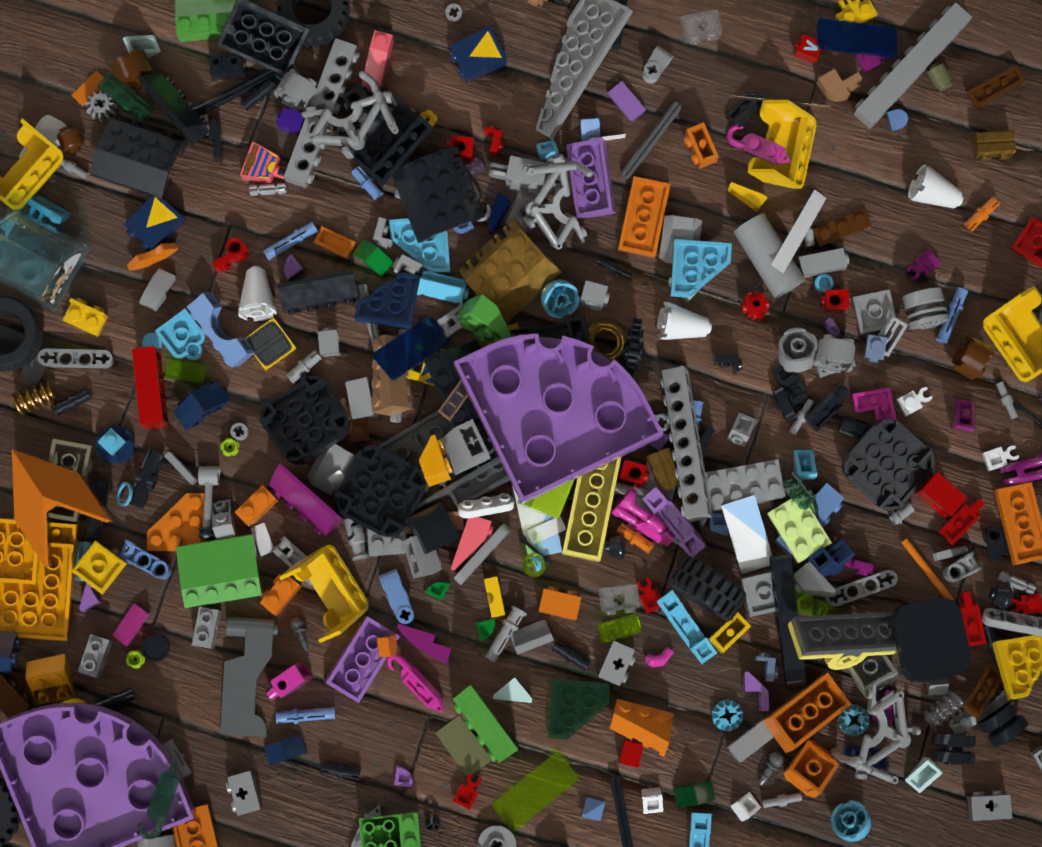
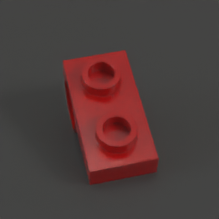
M231 238L226 243L228 253L212 262L213 267L218 273L228 271L233 263L237 261L242 262L248 257L247 255L250 252L240 239ZM233 245H240L238 252L231 251Z

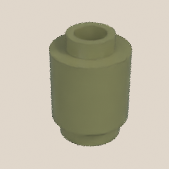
M937 62L929 67L930 71L927 74L936 89L941 92L953 85L952 77L944 63L939 64Z

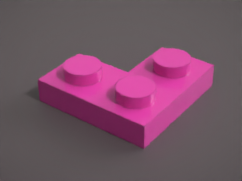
M890 388L852 394L855 414L874 410L876 421L882 418L897 420Z

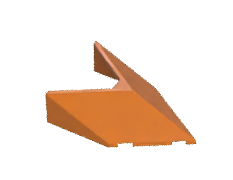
M12 449L14 519L45 567L53 564L49 559L47 512L59 505L106 523L113 521V518L78 472Z

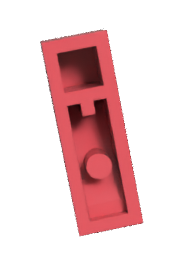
M374 30L364 72L372 76L378 83L379 89H381L394 39L391 34ZM362 80V84L365 85L369 92H372L370 85Z
M480 517L468 518L451 566L452 571H456L486 541L487 537H491L494 529L491 526L492 521Z

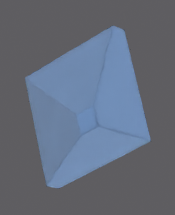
M712 513V518H709L710 530L724 536H729L724 513Z
M586 797L582 817L601 821L605 802Z

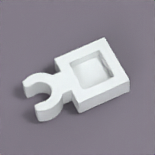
M927 387L920 389L917 395L914 391H911L896 400L905 417L921 409L923 406L920 402H929L933 398L932 396L928 398L923 396V392L928 389Z
M1010 446L1005 452H1003L1002 447L982 453L987 470L992 471L1008 465L1006 460H1017L1019 455L1015 457L1010 455V451L1016 447Z

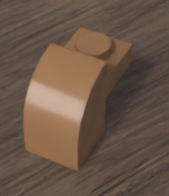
M833 69L819 77L816 85L827 99L841 102L848 99L849 91L852 92L860 86L862 77L858 72L842 81L836 70Z

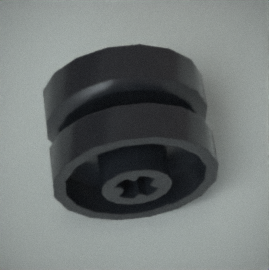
M1010 700L977 723L983 733L991 732L988 736V741L993 748L1011 740L1029 725L1024 715H1016L1018 707L1013 700Z
M932 733V744L944 746V750L934 749L932 751V761L952 765H962V763L975 764V753L963 751V747H975L976 736Z

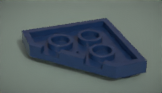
M400 273L388 284L385 283L375 289L371 295L358 300L354 320L356 322L411 329L420 275Z

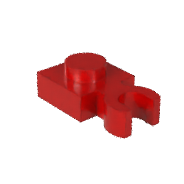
M649 577L646 578V587H642L639 581L636 582L637 588L644 593L639 598L646 614L660 608L656 601L661 598L657 588L651 590L652 583Z
M1040 593L1019 596L1020 601L1016 599L1011 600V603L1015 605V609L1010 610V612L1018 613L1021 610L1022 614L1026 615L1042 613Z
M469 773L467 776V786L461 783L453 799V802L469 810L479 793L474 788L480 785L482 778L479 777L478 781L473 783L471 781L473 773Z

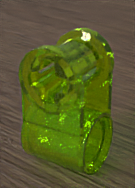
M808 595L796 598L798 612L806 616L828 615L829 611L833 609L832 605ZM801 599L807 600L808 607L806 609L800 607Z

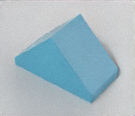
M794 450V480H814L817 477V469L813 450Z

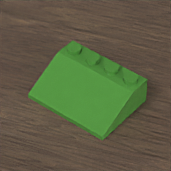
M175 0L176 34L179 41L218 39L236 0Z
M253 534L176 546L181 592L185 608L262 595L263 584Z
M472 685L453 698L455 703L452 706L458 714L461 712L466 717L464 722L470 730L474 728L478 733L475 737L482 746L486 744L489 748L487 754L493 762L497 760L500 763L518 750V747Z

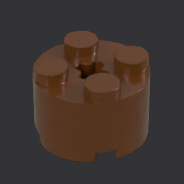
M144 50L130 51V56L125 57L123 54L112 62L111 66L121 90L134 87L136 90L142 89L144 87L138 77L155 74L149 57Z
M969 335L965 338L966 344H960L951 362L954 366H951V369L973 380L977 376L982 377L986 370L984 366L987 360L989 361L993 357L994 350L991 349V346Z

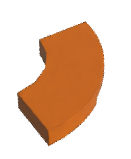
M176 243L160 244L151 251L136 255L127 264L129 271L154 265L172 255L179 248Z

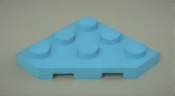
M408 218L389 220L390 237L396 245L415 261L422 264L427 271L438 274L450 273L447 231L418 244Z
M675 239L671 296L690 298L731 263L732 243Z

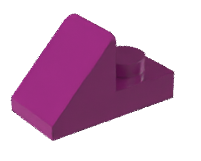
M956 399L951 428L969 432L975 431L976 402Z

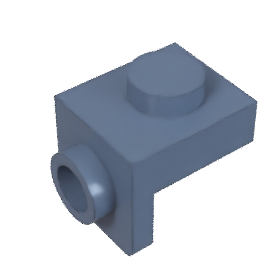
M867 334L865 352H863V356L867 358V361L878 363V360H884L888 337Z
M759 653V656L754 657V661L765 662L764 681L774 682V678L778 677V667L775 666L776 658H771V654Z

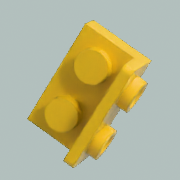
M78 297L76 300L70 298L69 302L71 304L63 321L98 337L108 318L104 313L105 310L95 305L93 308L87 306L88 302Z

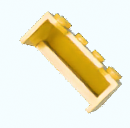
M763 100L760 117L769 124L766 139L783 146L791 162L780 163L776 166L759 157H753L748 164L747 173L765 183L800 189L805 183L816 131V120L812 115L789 100Z
M23 118L20 121L23 126L17 133V139L28 150L3 178L0 176V201L12 210L24 208L64 160L61 150Z
M1035 286L1016 296L983 321L984 330L1018 379L1023 382H1028L1042 373V325L1032 312L1034 308L1041 304L1042 297Z

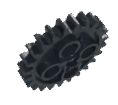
M633 318L632 327L629 328L628 336L625 338L622 356L624 357L622 367L632 378L634 377L635 370L638 368L639 360H641L644 342L642 341L644 330H642L643 319Z

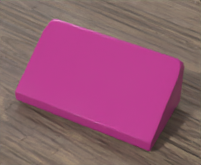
M134 603L112 636L124 645L129 646L150 613Z

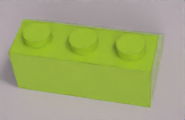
M574 480L524 504H521L520 500L517 503L529 510L559 519Z

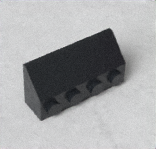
M155 73L138 77L147 94L191 145H194L209 133L206 126L208 124L207 120L202 115L198 116L195 113L197 109L191 102L187 103L184 100L186 96L180 89L175 90V84L169 76L165 78L162 73Z
M353 270L277 284L283 311L285 314L288 313V315H297L300 313L299 311L303 310L314 312L319 310V307L324 306L326 308H334L340 303L351 305L355 304L356 300H360Z

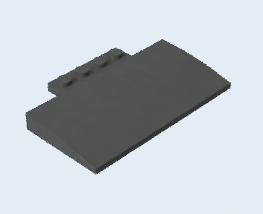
M436 411L379 444L377 447H381L422 470L419 459L430 437L435 435L437 440L442 439L455 427L452 421H449ZM481 421L475 425L491 459L455 475L452 468L453 472L450 473L451 480L430 487L427 483L425 493L415 513L420 512L447 495H450L458 508V505L463 501L479 499L510 480Z

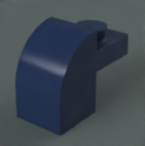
M841 539L828 551L822 546L808 560L823 577H831L843 570L842 566L856 554Z

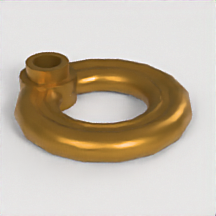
M608 320L597 321L590 325L588 332L591 345L594 346L593 350L611 362L613 360L619 361L623 356L625 338H627L622 327ZM606 331L614 335L617 344L612 352L601 353L596 349L594 339L598 333Z

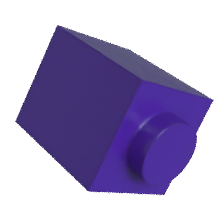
M284 107L276 118L279 130L295 135L300 134L305 121L301 112Z

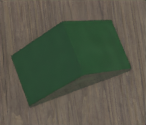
M712 780L673 788L677 808L700 805L716 800Z

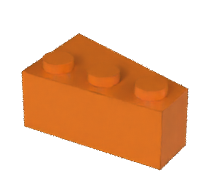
M617 699L610 729L631 740L634 738L642 742V746L647 749L651 747L659 751V755L665 757L670 741L674 713Z

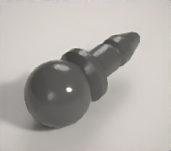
M294 617L290 621V629L294 631V636H298L301 646L307 651L308 640H306L305 635L307 632L306 628H304L305 622L300 617Z
M775 751L770 754L769 762H766L768 767L760 777V785H763L769 779L768 777L771 776L773 770L778 771V767L783 765L785 758L781 752Z

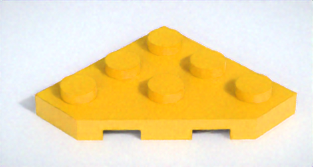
M1032 635L992 643L1007 699L1013 700L1029 696L1032 685L1042 671V636Z

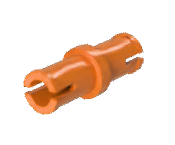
M990 197L981 208L978 207L975 210V213L964 225L973 232L983 220L986 221L989 218V215L1000 205L994 197Z
M624 522L616 531V533L625 536L631 545L635 544L647 552V554L655 545V543L642 536L641 532H636Z

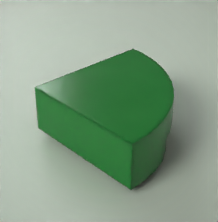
M433 583L425 590V593L442 601L450 583Z
M495 618L476 622L479 641L487 639L492 634L495 627Z

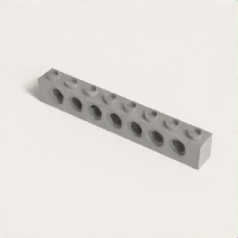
M335 38L317 86L318 91L310 107H317V110L328 108L333 112V117L334 114H338L340 98L346 93V82L351 80L353 74V63H357L360 55L357 45ZM341 59L347 60L345 65L337 64ZM335 76L341 78L340 81L337 83H333L331 81V79ZM329 93L334 94L333 99H331V100H326V99H325V96H326L327 94H329ZM320 117L305 118L284 175L286 182L304 188L312 184L315 173H313L314 168L319 166L321 156L319 155L321 149H325L326 145H314L308 136L312 133ZM328 124L323 135H327L328 132H331L333 129V125ZM313 145L315 149L312 152L305 151L306 147ZM301 163H308L309 165L306 169L302 170L299 168Z
M685 366L663 370V377L660 378L662 388H665L664 404L666 407L668 406L666 419L668 425H671L669 438L671 443L674 444L672 456L673 460L677 463L675 475L680 482L678 494L683 501L681 513L689 522L712 518L689 370ZM679 385V391L673 393V388ZM678 404H683L682 409L676 411V406ZM682 422H686L685 427L683 429H679V424ZM689 440L688 446L682 448L683 441ZM689 458H692L691 464L689 466H685V461ZM691 477H695L694 483L688 485V479ZM697 495L698 500L695 503L691 504V498Z

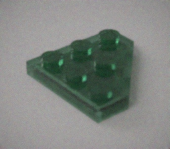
M552 679L548 738L568 740L609 704L611 684Z

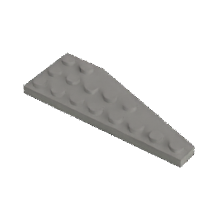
M614 0L579 1L567 21L566 26L568 28L566 35H563L562 38L563 45L561 52L558 53L550 79L551 86L546 92V103L544 109H541L536 131L553 140L633 13L630 8Z

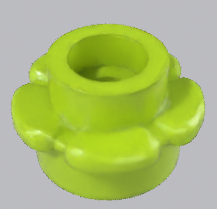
M227 438L221 443V450H223L225 456H235L239 452L238 448L240 445L237 440Z
M131 650L128 652L126 663L129 667L138 669L145 663L142 651Z

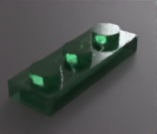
M110 72L97 85V87L139 122H143L154 110Z

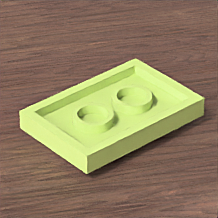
M801 493L767 513L797 563L813 555L822 546L826 547L832 543Z

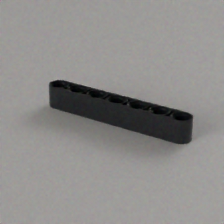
M790 554L770 556V570L786 689L806 687L804 659L799 660L788 627L789 622L794 617H798Z

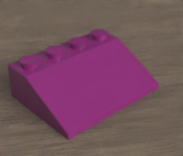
M281 463L277 466L269 483L272 487L270 491L277 498L282 496L287 500L284 504L292 511L297 509L301 513L299 517L306 524L310 521L315 526L313 530L321 537L323 535L328 537L343 519Z

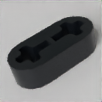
M782 386L772 389L773 397L784 420L789 422L796 419L795 412Z

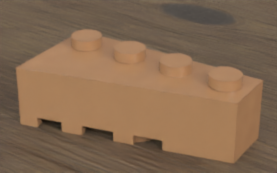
M385 334L374 338L373 379L371 382L373 387L371 399L372 413L393 416L412 409V404L408 402L407 395H410V387L406 386L405 380L408 377V370L404 368V363L406 362L404 338Z

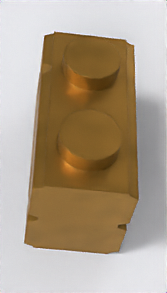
M1014 130L976 132L973 136L974 158H980L981 161L992 160V157H999L1000 160L1010 159L1016 153Z
M669 448L646 457L658 488L665 492L680 486V482L675 475L676 461L673 460L672 451L670 452Z

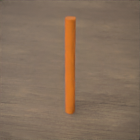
M909 539L903 540L901 542L943 598H949L954 601L955 599Z

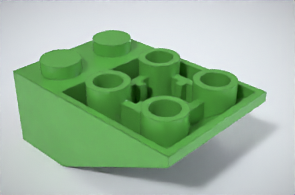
M483 294L467 300L455 318L463 328L469 329L477 339L485 341L489 345L513 337L497 305Z
M420 811L359 818L361 847H423Z

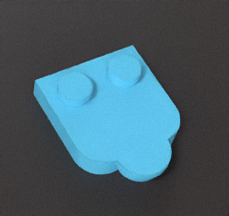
M183 309L154 331L175 358L186 357L189 360H197L201 357L203 353L201 345L204 342L205 335L186 309Z

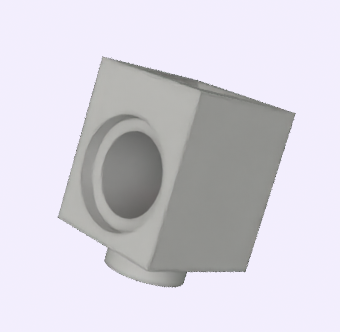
M333 327L323 328L322 331H319L318 340L321 357L341 355L338 331L334 330Z

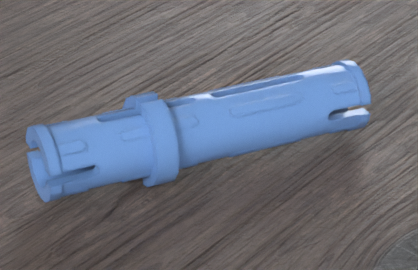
M311 221L299 230H293L292 234L264 249L263 251L268 260H271L299 242L303 243L304 239L317 233L318 231L313 222Z
M957 287L953 300L948 305L947 315L949 320L942 324L936 341L948 344L958 315L963 310L962 305L968 294L966 289Z
M335 706L303 710L293 708L291 711H276L277 724L290 722L299 724L302 721L336 719Z

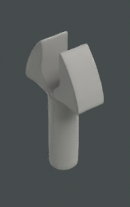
M967 546L934 553V561L968 553Z

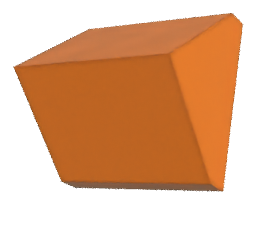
M396 635L376 638L379 657H392L398 654Z

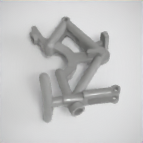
M364 71L359 73V77L370 85L373 96L351 103L353 113L349 117L337 119L333 117V112L328 108L317 110V107H307L306 112H302L303 118L320 117L312 133L308 136L309 140L314 145L345 146L342 148V153L348 159L354 158V153L350 147L354 150H360L364 147V137L379 110H381L393 134L399 132V128L387 104L393 103L391 91L382 93L375 79ZM374 104L357 133L353 123L361 116L363 107ZM328 124L336 127H344L349 137L323 135Z
M562 154L553 156L552 164L524 166L522 168L523 172L529 175L551 173L535 200L529 202L525 207L526 213L532 218L523 217L521 220L524 225L530 228L535 227L536 222L549 241L550 246L558 250L562 248V244L572 228H574L580 243H584V237L587 236L584 227L579 226L576 216H565L560 210L561 198L570 195L567 171L579 170L587 177L593 175V171L580 162H565ZM560 175L561 186L556 190L552 203L541 204ZM553 213L555 218L563 223L556 235L542 214Z
M869 683V687L865 688L864 696L868 699L867 712L870 715L876 716L879 721L878 732L872 738L870 735L863 737L859 756L850 757L844 755L837 748H832L830 753L840 762L853 766L856 769L855 778L867 779V774H871L887 782L897 784L898 777L875 768L873 765L897 748L908 747L911 742L908 733L920 735L921 729L906 723L904 693L902 691L891 690L889 694L876 702L877 684ZM892 704L896 731L888 727L887 718L883 711ZM884 737L893 740L888 746L867 759L869 748L878 745Z

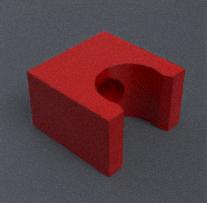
M938 472L930 476L915 493L943 519H946L948 515L953 516L968 498Z

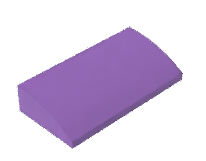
M601 137L567 144L568 161L580 162L593 171V175L587 177L579 170H570L576 218L615 214L616 208L606 140Z
M365 615L324 682L359 703L387 658L379 657L376 638L396 635V640H398L400 636Z

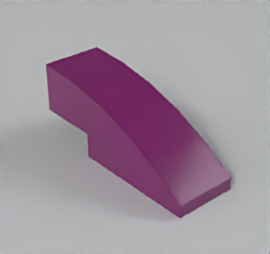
M398 623L397 628L415 647L432 658L448 664L452 649L434 643L436 635Z

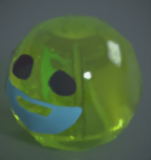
M537 553L528 554L522 562L523 571L530 577H539L546 569L543 557Z

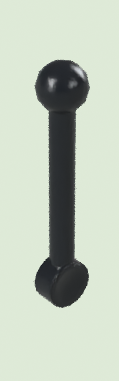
M1020 401L1014 403L1015 409H1020L1040 425L1042 429V422L1022 407Z
M520 536V543L527 545L543 560L545 565L551 563V559L542 555L527 541L525 536Z

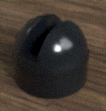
M433 814V817L430 815L426 817V830L435 831L441 828V821L437 815Z

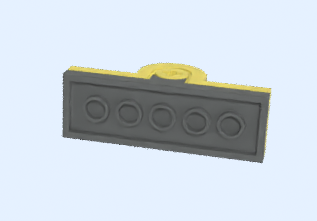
M893 612L794 617L788 624L799 660L824 658L828 667L833 670L855 666L867 656L898 654L893 629L888 628V621L891 620Z

